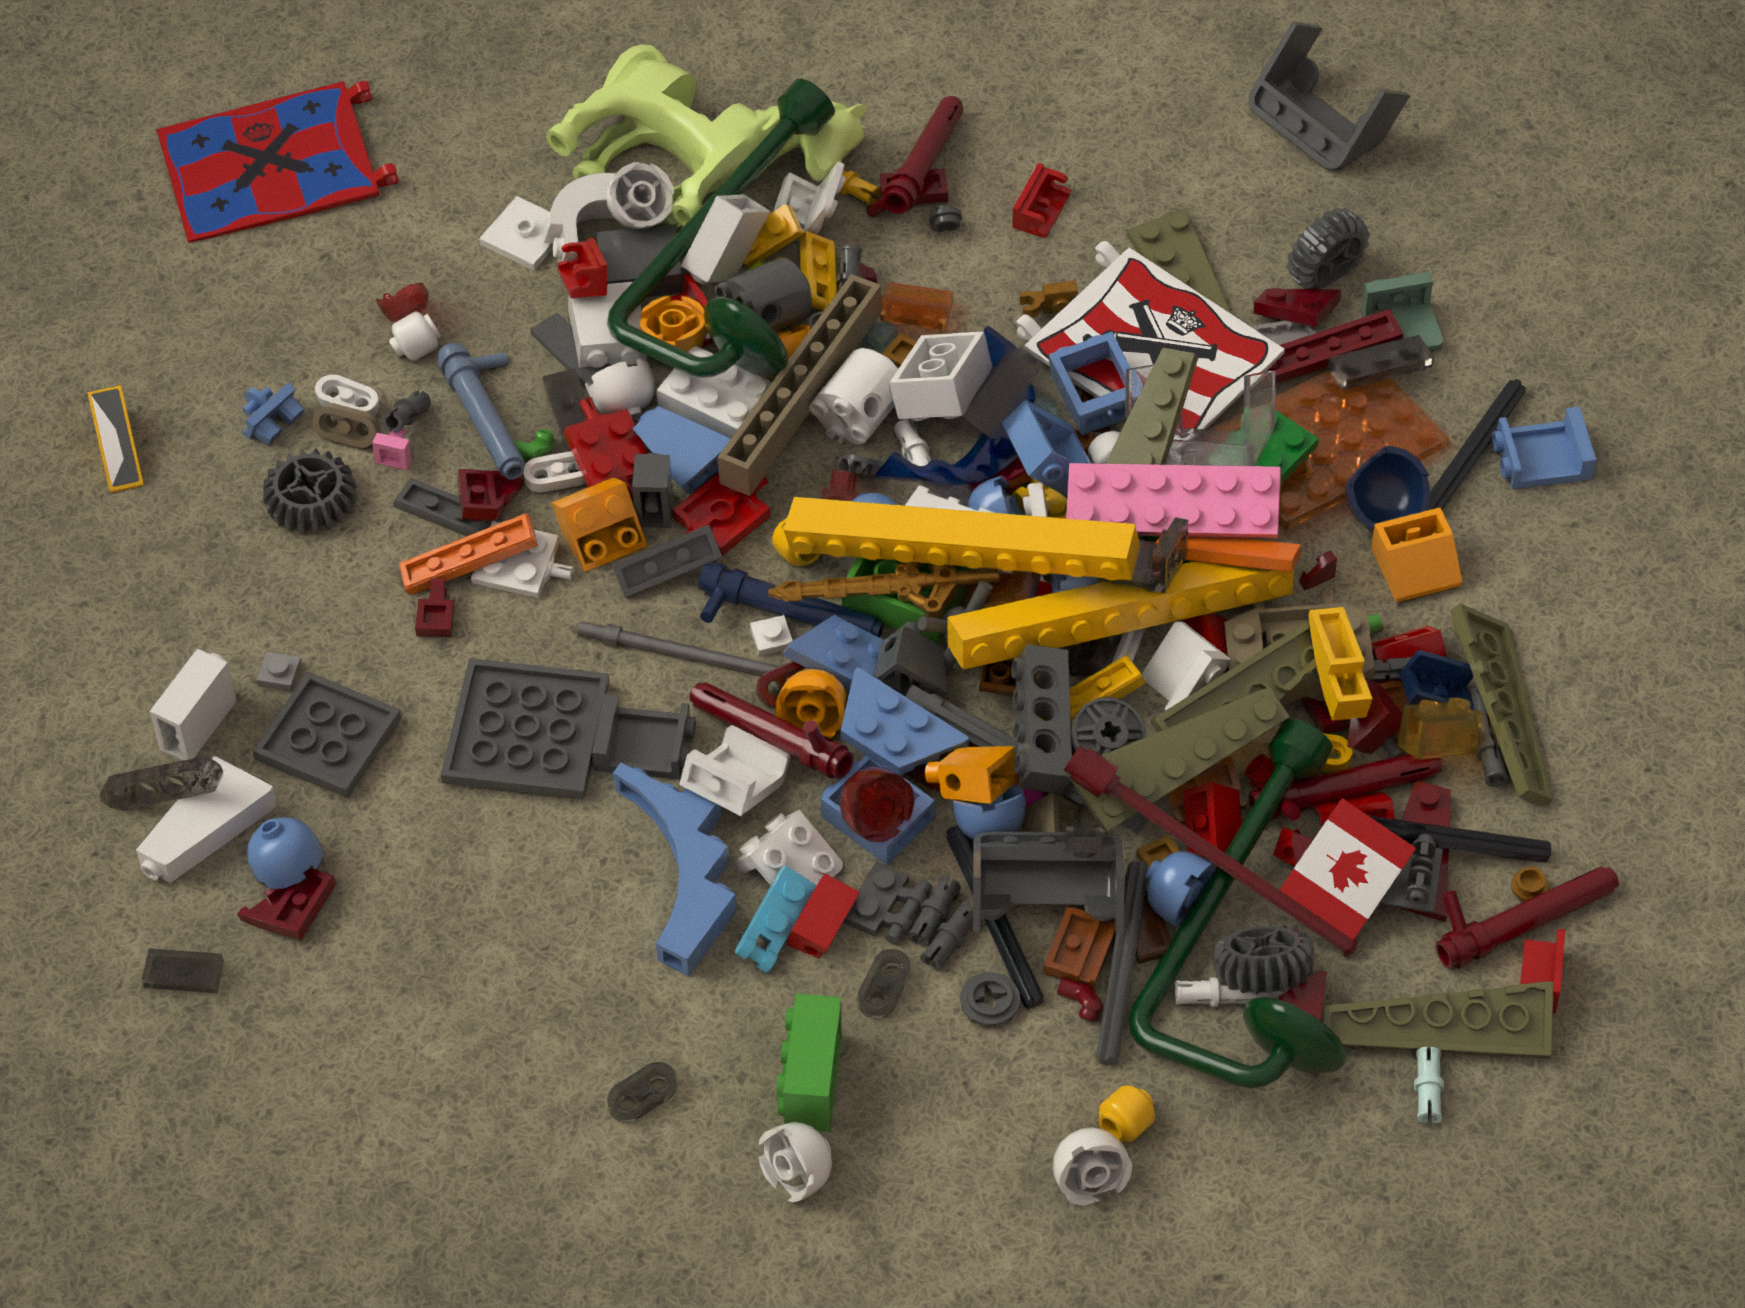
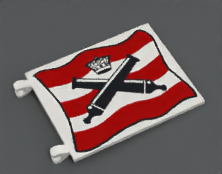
M1102 241L1095 248L1096 252H1098L1095 259L1097 263L1107 268L1042 329L1029 315L1021 316L1016 321V324L1020 326L1017 329V334L1022 339L1029 340L1024 345V350L1050 367L1049 354L1056 352L1062 347H1070L1087 341L1095 335L1113 332L1141 389L1162 348L1195 353L1198 357L1197 365L1171 445V449L1181 455L1285 353V349L1131 248H1128L1120 255L1111 244ZM1111 357L1067 372L1073 383L1095 398L1125 388Z

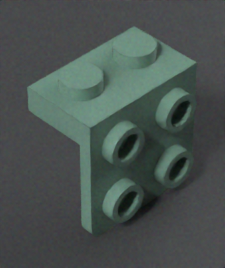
M1430 272L1408 274L1401 277L1384 280L1378 279L1373 282L1364 283L1361 306L1363 316L1366 317L1390 309L1403 332V342L1377 350L1380 358L1387 359L1442 348L1444 339L1430 305L1433 285Z

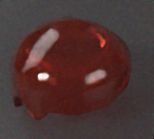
M423 282L406 286L394 296L385 293L383 294V299L377 298L376 302L384 316L389 321L395 323L415 311L422 314L429 301V292Z

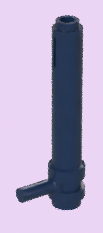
M717 562L713 565L706 563L701 571L698 589L705 591V595L710 596L700 614L701 620L706 623L713 621L725 601L735 605L743 603L813 626H817L831 616L836 615L879 638L883 632L884 622L878 621V617L826 600L802 598V601L785 602L774 597L769 598L768 589L774 588L777 585L750 577L748 572L739 569L731 571L728 570L726 565Z

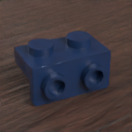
M1418 650L1400 671L1399 675L1409 704L1417 708L1429 709L1446 716H1453L1467 721L1474 714L1475 708L1467 688L1469 682L1474 678L1469 664Z

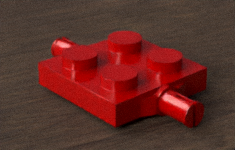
M585 398L579 402V405L586 420L567 426L563 432L587 486L591 487L613 477L626 483L630 498L634 502L631 482L633 481L635 454H648L642 439L633 429L635 427L628 409L611 414H599L593 398Z
M717 473L672 510L673 519L687 529V532L684 534L709 524L720 553L723 556L771 516L770 507L759 500L755 494L768 484V480L764 476L753 493L748 496L721 485L719 473Z

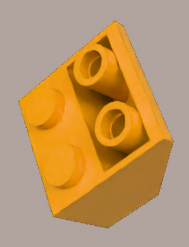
M613 477L551 502L561 533L584 572L648 547L626 483Z
M1440 507L1374 524L1371 550L1396 603L1462 586L1454 536Z

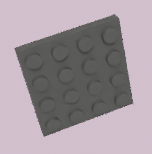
M469 658L441 772L442 783L584 799L593 761L592 750L603 696L607 694L609 688V674Z

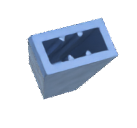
M660 406L645 412L640 417L639 423L633 428L652 453L670 455L672 478L680 488L689 494L694 493L719 472L717 457L730 441L729 437Z

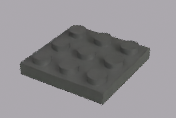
M307 671L254 748V759L348 798L402 718L399 708Z

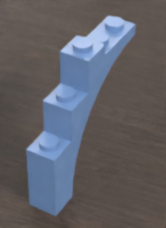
M620 763L613 772L615 791L637 804L656 822L668 840L678 864L679 882L677 898L670 919L656 942L657 960L689 977L737 912L735 894L722 883L715 884L729 864L728 846L720 838L714 835L708 836L722 817L721 806L686 788L680 793L673 785L661 783L649 777L642 769L637 767L631 768Z

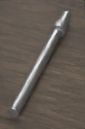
M580 621L577 629L578 635L603 640V644L618 647V644L757 676L780 667L624 631L622 626L609 623L607 626Z

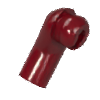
M1062 977L1057 995L1078 1001L1082 1005L1079 1011L1080 1018L1091 1022L1097 1021L1099 1012L1103 1011V1002L1096 991L1089 985Z

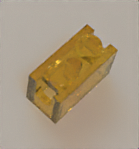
M1450 698L1449 702L1440 703L1432 700H1422L1420 704L1404 705L1397 746L1418 759L1476 754L1484 713L1479 710H1470V702L1462 698Z

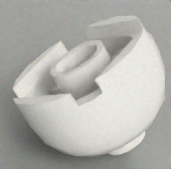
M633 162L622 167L611 179L606 193L607 206L613 218L622 226L633 230L649 229L661 223L671 212L674 187L668 175L658 166Z
M635 359L638 366L628 367L626 361L614 364L595 373L592 376V385L586 382L585 386L589 397L593 398V402L601 414H611L628 409L633 420L643 415L642 410L649 406L655 395L656 387L648 361Z
M791 1122L765 1131L761 1136L759 1145L764 1144V1154L759 1156L760 1167L765 1178L775 1189L779 1181L792 1197L787 1201L793 1203L803 1200L823 1187L831 1173L832 1157L828 1141L817 1130L804 1123ZM800 1175L804 1182L802 1185L793 1187L782 1183V1179L788 1181Z
M1091 1127L1077 1130L1060 1142L1054 1154L1052 1169L1058 1187L1065 1194L1067 1200L1073 1204L1084 1206L1101 1201L1092 1195L1116 1189L1117 1193H1120L1131 1178L1133 1165L1124 1145L1118 1138L1108 1131ZM1102 1186L1096 1193L1083 1191L1086 1187L1096 1188Z

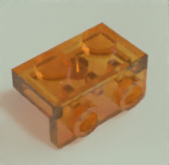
M888 282L885 294L881 295L882 313L880 321L920 326L927 329L946 330L954 300V291Z

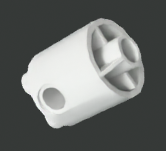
M860 348L853 350L809 405V409L827 429V437L832 439L837 435L839 436L837 442L841 444L845 439L854 444H864L895 407L889 382L898 368L888 357L871 349Z

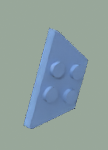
M833 615L789 643L782 656L808 669H819L833 674L845 688L850 690L854 670L857 667L874 676L880 645L884 640Z
M857 667L854 670L840 739L898 776L914 770L918 765L939 760L942 753L955 748L969 746V737L861 668Z

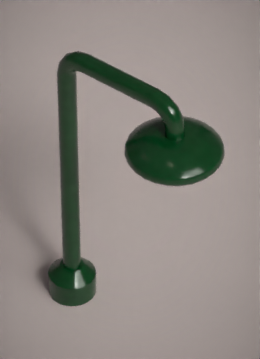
M796 79L778 98L777 105L780 122L615 301L608 312L607 326L613 338L621 344L676 370L699 378L717 376L726 372L735 364L746 371L764 376H776L787 367V351L775 330L755 311L731 298L716 297L709 300L704 307V320L707 330L714 344L719 349L716 354L709 357H697L629 325L627 320L632 312L689 251L716 196L741 194L795 134L815 136L835 115L833 103L817 85L805 79Z
M1297 719L1285 720L1281 723L1268 745V751L1275 770L1225 851L1228 856L1244 865L1293 781L1317 777L1333 752V745L1327 736L1304 721ZM1216 866L1133 1004L1129 1015V1026L1134 1040L1139 1046L1150 1053L1235 1086L1250 1089L1267 1086L1278 1080L1289 1067L1303 1072L1318 1074L1331 1073L1341 1069L1346 1061V1052L1340 1038L1312 1014L1295 1005L1275 998H1254L1246 1003L1243 1010L1244 1023L1255 1042L1269 1054L1268 1058L1258 1065L1250 1066L1159 1032L1151 1025L1155 1011L1235 880L1233 876Z

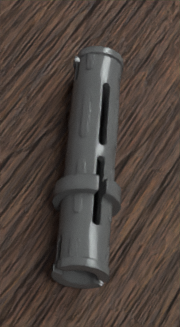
M1475 687L1469 693L1475 708L1473 721L1478 740L1476 754L1478 759L1482 761L1485 783L1491 787L1502 786L1508 780L1503 754L1479 689Z

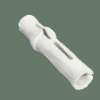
M1210 977L1209 981L1176 980L1175 982L1176 1005L1209 1004L1210 1007H1218V1004L1227 1003L1246 1004L1254 998L1269 997L1277 999L1285 993L1281 991H1273L1271 994L1260 992L1257 995L1254 992L1241 993L1240 989L1230 990L1228 986L1220 984L1216 977Z

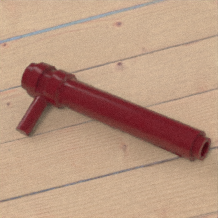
M948 96L940 101L904 164L893 174L883 192V196L866 208L867 214L870 217H876L886 209L894 214H903L913 207L924 187V179L963 114V104L959 98Z
M707 682L697 683L690 692V701L695 708L800 759L802 765L812 770H818L820 774L828 778L842 779L850 772L853 766L854 756L849 752L847 746L836 741L832 742L830 738L822 735L818 725L813 720L805 722L802 729Z
M1427 749L1321 774L1314 778L1295 780L1271 819H1276L1278 814L1283 813L1290 820H1297L1301 816L1302 808L1415 782V780L1421 781L1434 778L1437 773L1442 772L1441 758L1437 751L1431 752ZM1266 784L1258 785L1256 790L1249 791L1250 809Z
M1600 866L1481 922L1474 920L1466 924L1456 891L1446 892L1442 895V899L1453 930L1442 935L1441 940L1436 942L1437 955L1446 968L1450 969L1455 966L1459 969L1469 964L1472 958L1476 960L1489 955L1491 950L1497 946L1612 894L1615 888L1619 886L1618 877L1611 867L1604 868Z

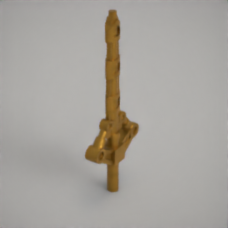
M910 562L897 565L895 573L851 578H824L823 581L801 583V580L786 581L774 588L768 589L769 598L774 597L785 602L802 601V598L824 597V599L846 598V596L897 594L900 601H910L913 603V606L924 611L925 617L940 619L943 611L955 593H957L958 585L978 584L979 581L996 583L999 582L998 569L956 571L955 565L938 566L932 563ZM926 564L932 573H920L918 568ZM934 587L929 598L920 594L921 590Z

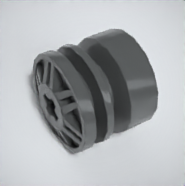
M1112 697L1096 698L1088 702L1071 721L1072 756L1079 746H1082L1087 751L1091 748L1098 754L1103 755L1147 737L1145 723L1137 710L1125 701Z

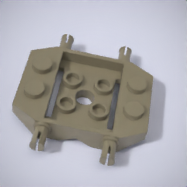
M1326 587L1321 589L1322 604L1265 609V601L1251 604V610L1224 622L1227 656L1231 659L1228 665L1229 670L1263 650L1262 637L1266 636L1267 646L1309 621L1308 614L1310 610L1344 607L1365 660L1362 673L1365 678L1372 680L1375 677L1367 611L1336 603L1335 589L1329 587V597H1327ZM1317 666L1279 700L1282 705L1306 697L1316 699L1317 701H1325Z

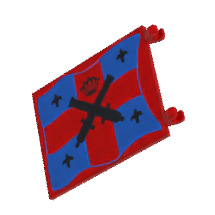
M342 81L156 129L188 243L380 196L378 186L385 187L397 184L399 179L394 164H384L373 172L352 108V104H360L372 100L369 83L367 81H360L346 89L345 82Z

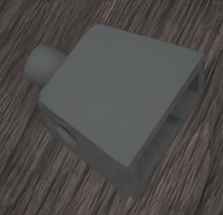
M917 622L903 624L902 627L882 642L874 672L875 678L903 696L907 695L912 684L930 695L935 693L942 698L949 693L943 649L939 644L922 635V630H919Z

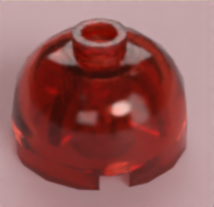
M868 767L855 772L846 781L839 800L841 815L847 826L854 833L870 842H884L895 837L900 832L896 828L902 824L903 820L909 821L915 802L913 788L910 783L905 781L901 775L884 767Z

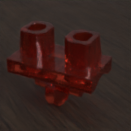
M832 470L830 489L822 488L820 498L840 501L854 500L860 495L856 492L858 475L852 472Z

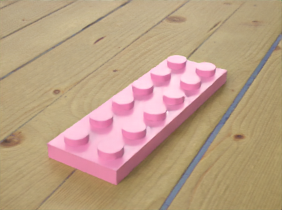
M1069 463L1066 519L1136 524L1138 536L1278 539L1281 468L1262 466Z

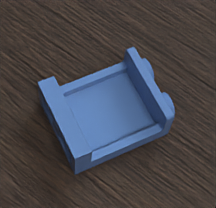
M1580 406L1566 408L1564 421L1509 428L1507 418H1499L1497 431L1492 432V444L1495 452L1501 451V475L1503 479L1509 478L1512 489L1593 479L1596 457Z

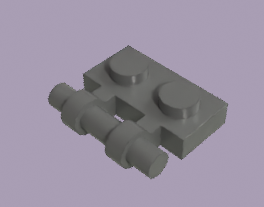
M876 861L858 890L860 894L843 923L875 937L882 926L887 927L890 930L885 936L886 940L893 945H897L903 935L907 936L912 929V920L918 910H920L923 901L928 899L927 895L932 885L928 881L920 879L915 888H905L909 882L908 874ZM897 900L905 903L900 913H890Z

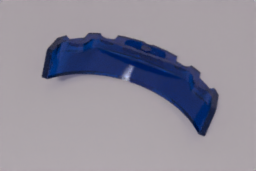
M986 326L983 330L993 366L984 381L987 397L986 419L980 437L962 459L953 465L943 460H932L925 466H918L905 459L896 451H893L877 472V476L905 482L963 485L988 479L1007 468L1018 457V454L1002 423L1024 400L1034 403L1036 400L1034 386L1028 381L1020 362L1022 356L1016 346L990 326Z

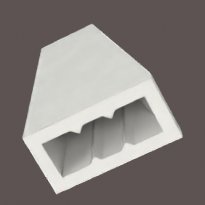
M214 756L136 849L141 871L152 880L157 881L161 878L172 883L272 811L277 805L273 786Z

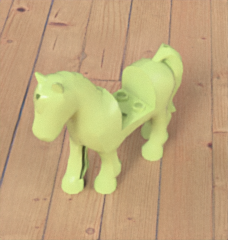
M641 44L631 47L622 53L610 69L603 87L596 90L585 102L574 104L573 109H569L562 122L554 125L547 131L546 138L549 145L559 155L569 156L578 146V138L586 129L593 127L604 118L613 115H625L622 122L608 126L598 141L585 150L582 155L583 160L574 167L573 175L575 180L590 174L605 173L609 163L618 154L644 143L661 147L677 157L693 174L692 177L685 179L680 185L674 187L672 210L661 223L655 225L676 224V229L678 230L680 225L684 227L703 206L707 194L717 191L780 122L778 105L770 106L766 110L757 109L753 111L743 104L737 103L724 110L714 121H710L705 115L698 114L690 109L696 93L695 78L682 68L668 63L666 58L654 46ZM832 102L835 108V115L815 136L795 134L755 179L777 158L794 148H800L805 157L807 173L815 181L820 182L824 180L838 161L842 163L852 149L863 140L865 126L861 125L860 118L867 111V107L863 104H857L848 108L841 103Z

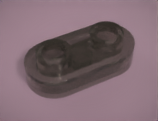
M888 949L880 952L875 957L858 992V1005L866 1016L875 1019L884 1018L894 1010L911 973L910 960L905 953L896 949ZM894 968L898 970V973L889 975L885 971ZM874 998H881L884 1002L882 1004H872L870 1001Z
M653 1062L611 1088L607 1096L610 1115L619 1122H633L669 1100L677 1090V1078L674 1069L666 1063ZM656 1081H661L665 1084L660 1089H655L651 1086ZM625 1101H630L634 1104L631 1108L626 1109L620 1106Z

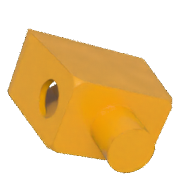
M1015 746L957 748L940 762L929 761L925 769L926 780L928 783H940V792L944 799L991 804L1018 781V774L1014 772Z

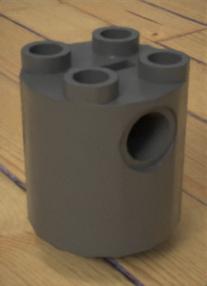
M778 258L717 284L714 288L716 297L731 298L748 306L760 315L775 332L804 321L809 317L812 310L811 289L808 279L798 266L787 258Z

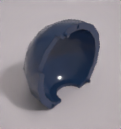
M1390 445L1384 446L1367 459L1346 481L1345 495L1347 506L1355 520L1373 532L1374 524L1428 511L1431 496L1428 481L1429 474L1421 461L1407 450Z

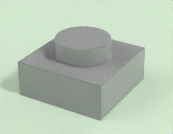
M266 652L257 677V685L292 692L302 664L301 657Z

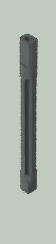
M912 684L905 696L968 736L969 742L975 746H1015V754L1018 753V742H1015L1011 736L937 694L932 693L930 695ZM1070 780L1061 795L1090 811ZM1137 813L1121 823V825L1138 834L1146 823L1147 818Z

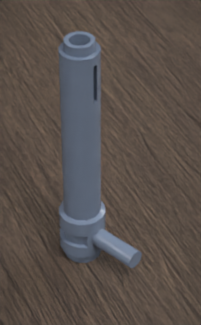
M453 342L444 345L438 352L437 364L443 375H445L447 383L452 390L457 392L500 474L511 480L520 477L524 472V459L480 380L479 372L480 370L508 365L506 352L472 358L467 348L459 343Z

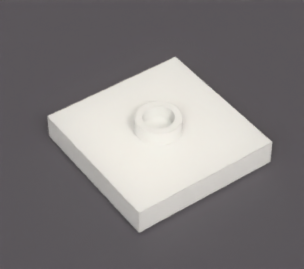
M516 196L479 238L480 245L534 271L553 250V243H544V229L550 212Z

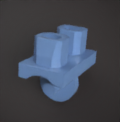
M288 382L274 395L268 387L264 388L261 392L255 388H250L246 391L245 399L248 404L242 410L246 415L251 416L246 419L247 428L242 432V435L248 439L255 436L266 445L272 443L282 431L272 420L276 415H279L285 422L292 425L303 414L304 408L293 397L296 389Z

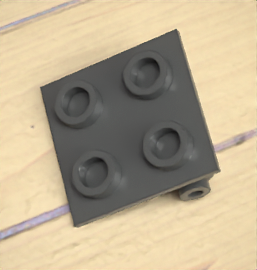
M1421 834L1414 841V844H1411L1416 850L1379 904L1434 913L1443 849L1436 848V843L1431 835Z

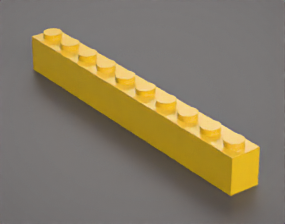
M794 497L784 527L790 551L800 554L813 553L832 555L834 557H861L869 560H897L903 563L921 562L932 563L938 566L956 565L973 569L992 568L1003 571H1028L1038 574H1063L1073 577H1099L1108 580H1132L1140 550L1136 524Z
M1194 561L1133 575L1132 580H1109L1085 587L947 617L948 648L963 670L1019 657L1027 644L1060 648L1292 595L1294 569L1292 572Z

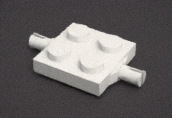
M492 521L490 527L497 525L501 522ZM534 530L538 546L475 570L471 581L472 584L539 598L544 584L551 576L571 581L575 569L574 566L555 563V555L560 544L559 535Z

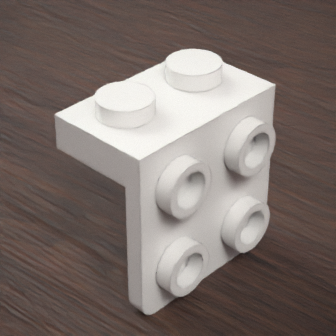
M838 161L819 186L789 172L783 180L774 211L784 204L791 206L803 232L809 231L818 234L824 218L829 219L837 207L838 201L834 197L835 194L839 193L846 177L842 175L845 164Z
M1175 622L1146 666L1142 676L1147 684L1169 700L1164 709L1167 710L1223 675L1231 659L1186 623Z
M800 810L784 816L782 813L775 816L765 825L768 832L760 839L754 836L740 848L743 855L734 862L744 873L756 868L770 886L781 867L788 866L816 886L824 873L834 877L843 868L842 860Z

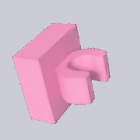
M401 428L396 433H393L392 430L389 432V435L376 433L372 442L375 463L408 470L412 457L410 442L408 439H403L406 429Z

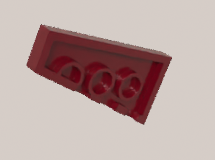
M1415 780L1402 820L1450 827L1451 789ZM1440 848L1443 851L1434 913L1401 907L1396 908L1446 922L1447 911L1442 895L1448 892L1449 849Z

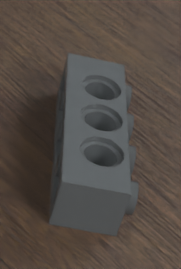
M1027 644L1019 657L1014 658L1011 669L1012 678H1016V689L1013 694L1012 707L1014 710H1017L1013 740L1018 742V753L1014 760V772L1019 775V788L1061 794L1070 781L1069 776L1063 769L1072 757L1068 650Z

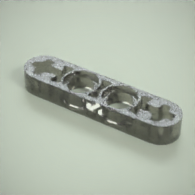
M198 757L115 774L107 778L100 792V798L105 805L112 809L127 810L208 794L217 789L223 777V769L213 759ZM168 777L181 781L183 785L171 781ZM140 783L147 784L154 790L146 789Z

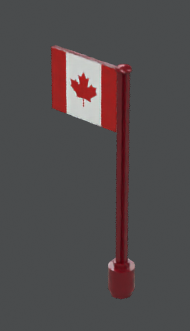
M1079 746L1063 769L1070 774L1069 779L1097 798H1099L1102 792L1107 796L1111 793L1343 951L1344 954L1342 956L1344 957L1354 953L1358 944L1355 937L1416 850L1414 846L1341 798L1278 890L1119 781L1121 778L1115 774L1119 767L1093 749L1089 748L1087 751L1082 746Z

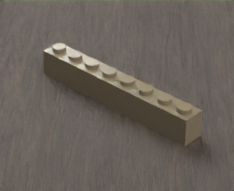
M853 274L849 276L789 358L787 367L779 372L717 457L721 485L748 496L753 493L811 412L809 409L811 402L853 350L858 347L881 315V285Z

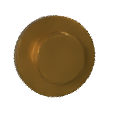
M1535 867L1522 868L1513 876L1511 882L1513 894L1521 901H1526L1548 891L1549 887L1544 873Z

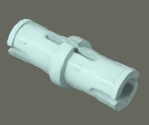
M1427 1046L1421 1047L1416 1052L1418 1077L1414 1080V1090L1418 1092L1417 1120L1428 1123V1109H1431L1432 1123H1440L1442 1121L1440 1093L1444 1091V1080L1440 1077L1441 1051L1436 1047H1431L1430 1061H1428Z

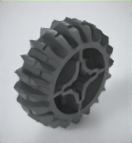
M1337 207L1332 212L1326 211L1321 218L1316 217L1314 223L1306 226L1303 234L1298 235V241L1292 244L1293 251L1287 257L1289 261L1286 266L1289 269V274L1298 285L1305 289L1327 287L1350 273L1354 266H1358L1357 262L1359 258L1364 256L1363 250L1369 244L1367 241L1370 233L1367 231L1368 227L1358 215L1346 208L1339 209Z
M316 448L312 454H306L301 449L300 455L294 457L288 453L287 461L277 460L276 468L268 469V478L264 479L263 501L270 517H274L278 526L285 524L289 532L298 526L302 535L306 532L307 527H312L313 531L318 534L319 525L324 524L326 528L331 530L333 519L336 522L342 523L343 514H351V504L355 503L356 499L355 479L352 476L351 469L348 465H344L341 457L333 458L330 451L320 455Z
M1257 924L1256 927L1251 928L1244 926L1240 931H1230L1229 935L1220 937V941L1215 943L1213 968L1216 971V978L1220 980V984L1228 986L1230 990L1240 989L1241 993L1254 992L1256 995L1260 992H1267L1269 994L1273 991L1285 992L1286 988H1296L1299 983L1308 981V977L1313 974L1314 948L1307 934L1299 932V929L1296 928L1287 929L1285 925L1277 927L1272 924L1268 926Z

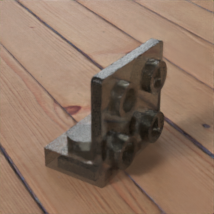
M1175 517L1169 528L1162 531L1159 543L1139 539L1140 550L1132 580H1108L1099 577L1098 579L1109 581L1116 585L1142 588L1149 592L1165 593L1187 557L1189 520Z

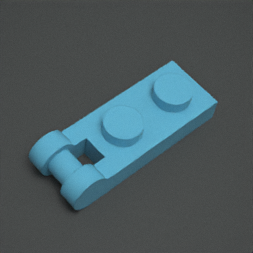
M788 866L781 867L738 943L735 954L743 959L750 958L757 963V968L767 973L775 964L780 949L816 885ZM758 938L767 943L764 950L756 945Z

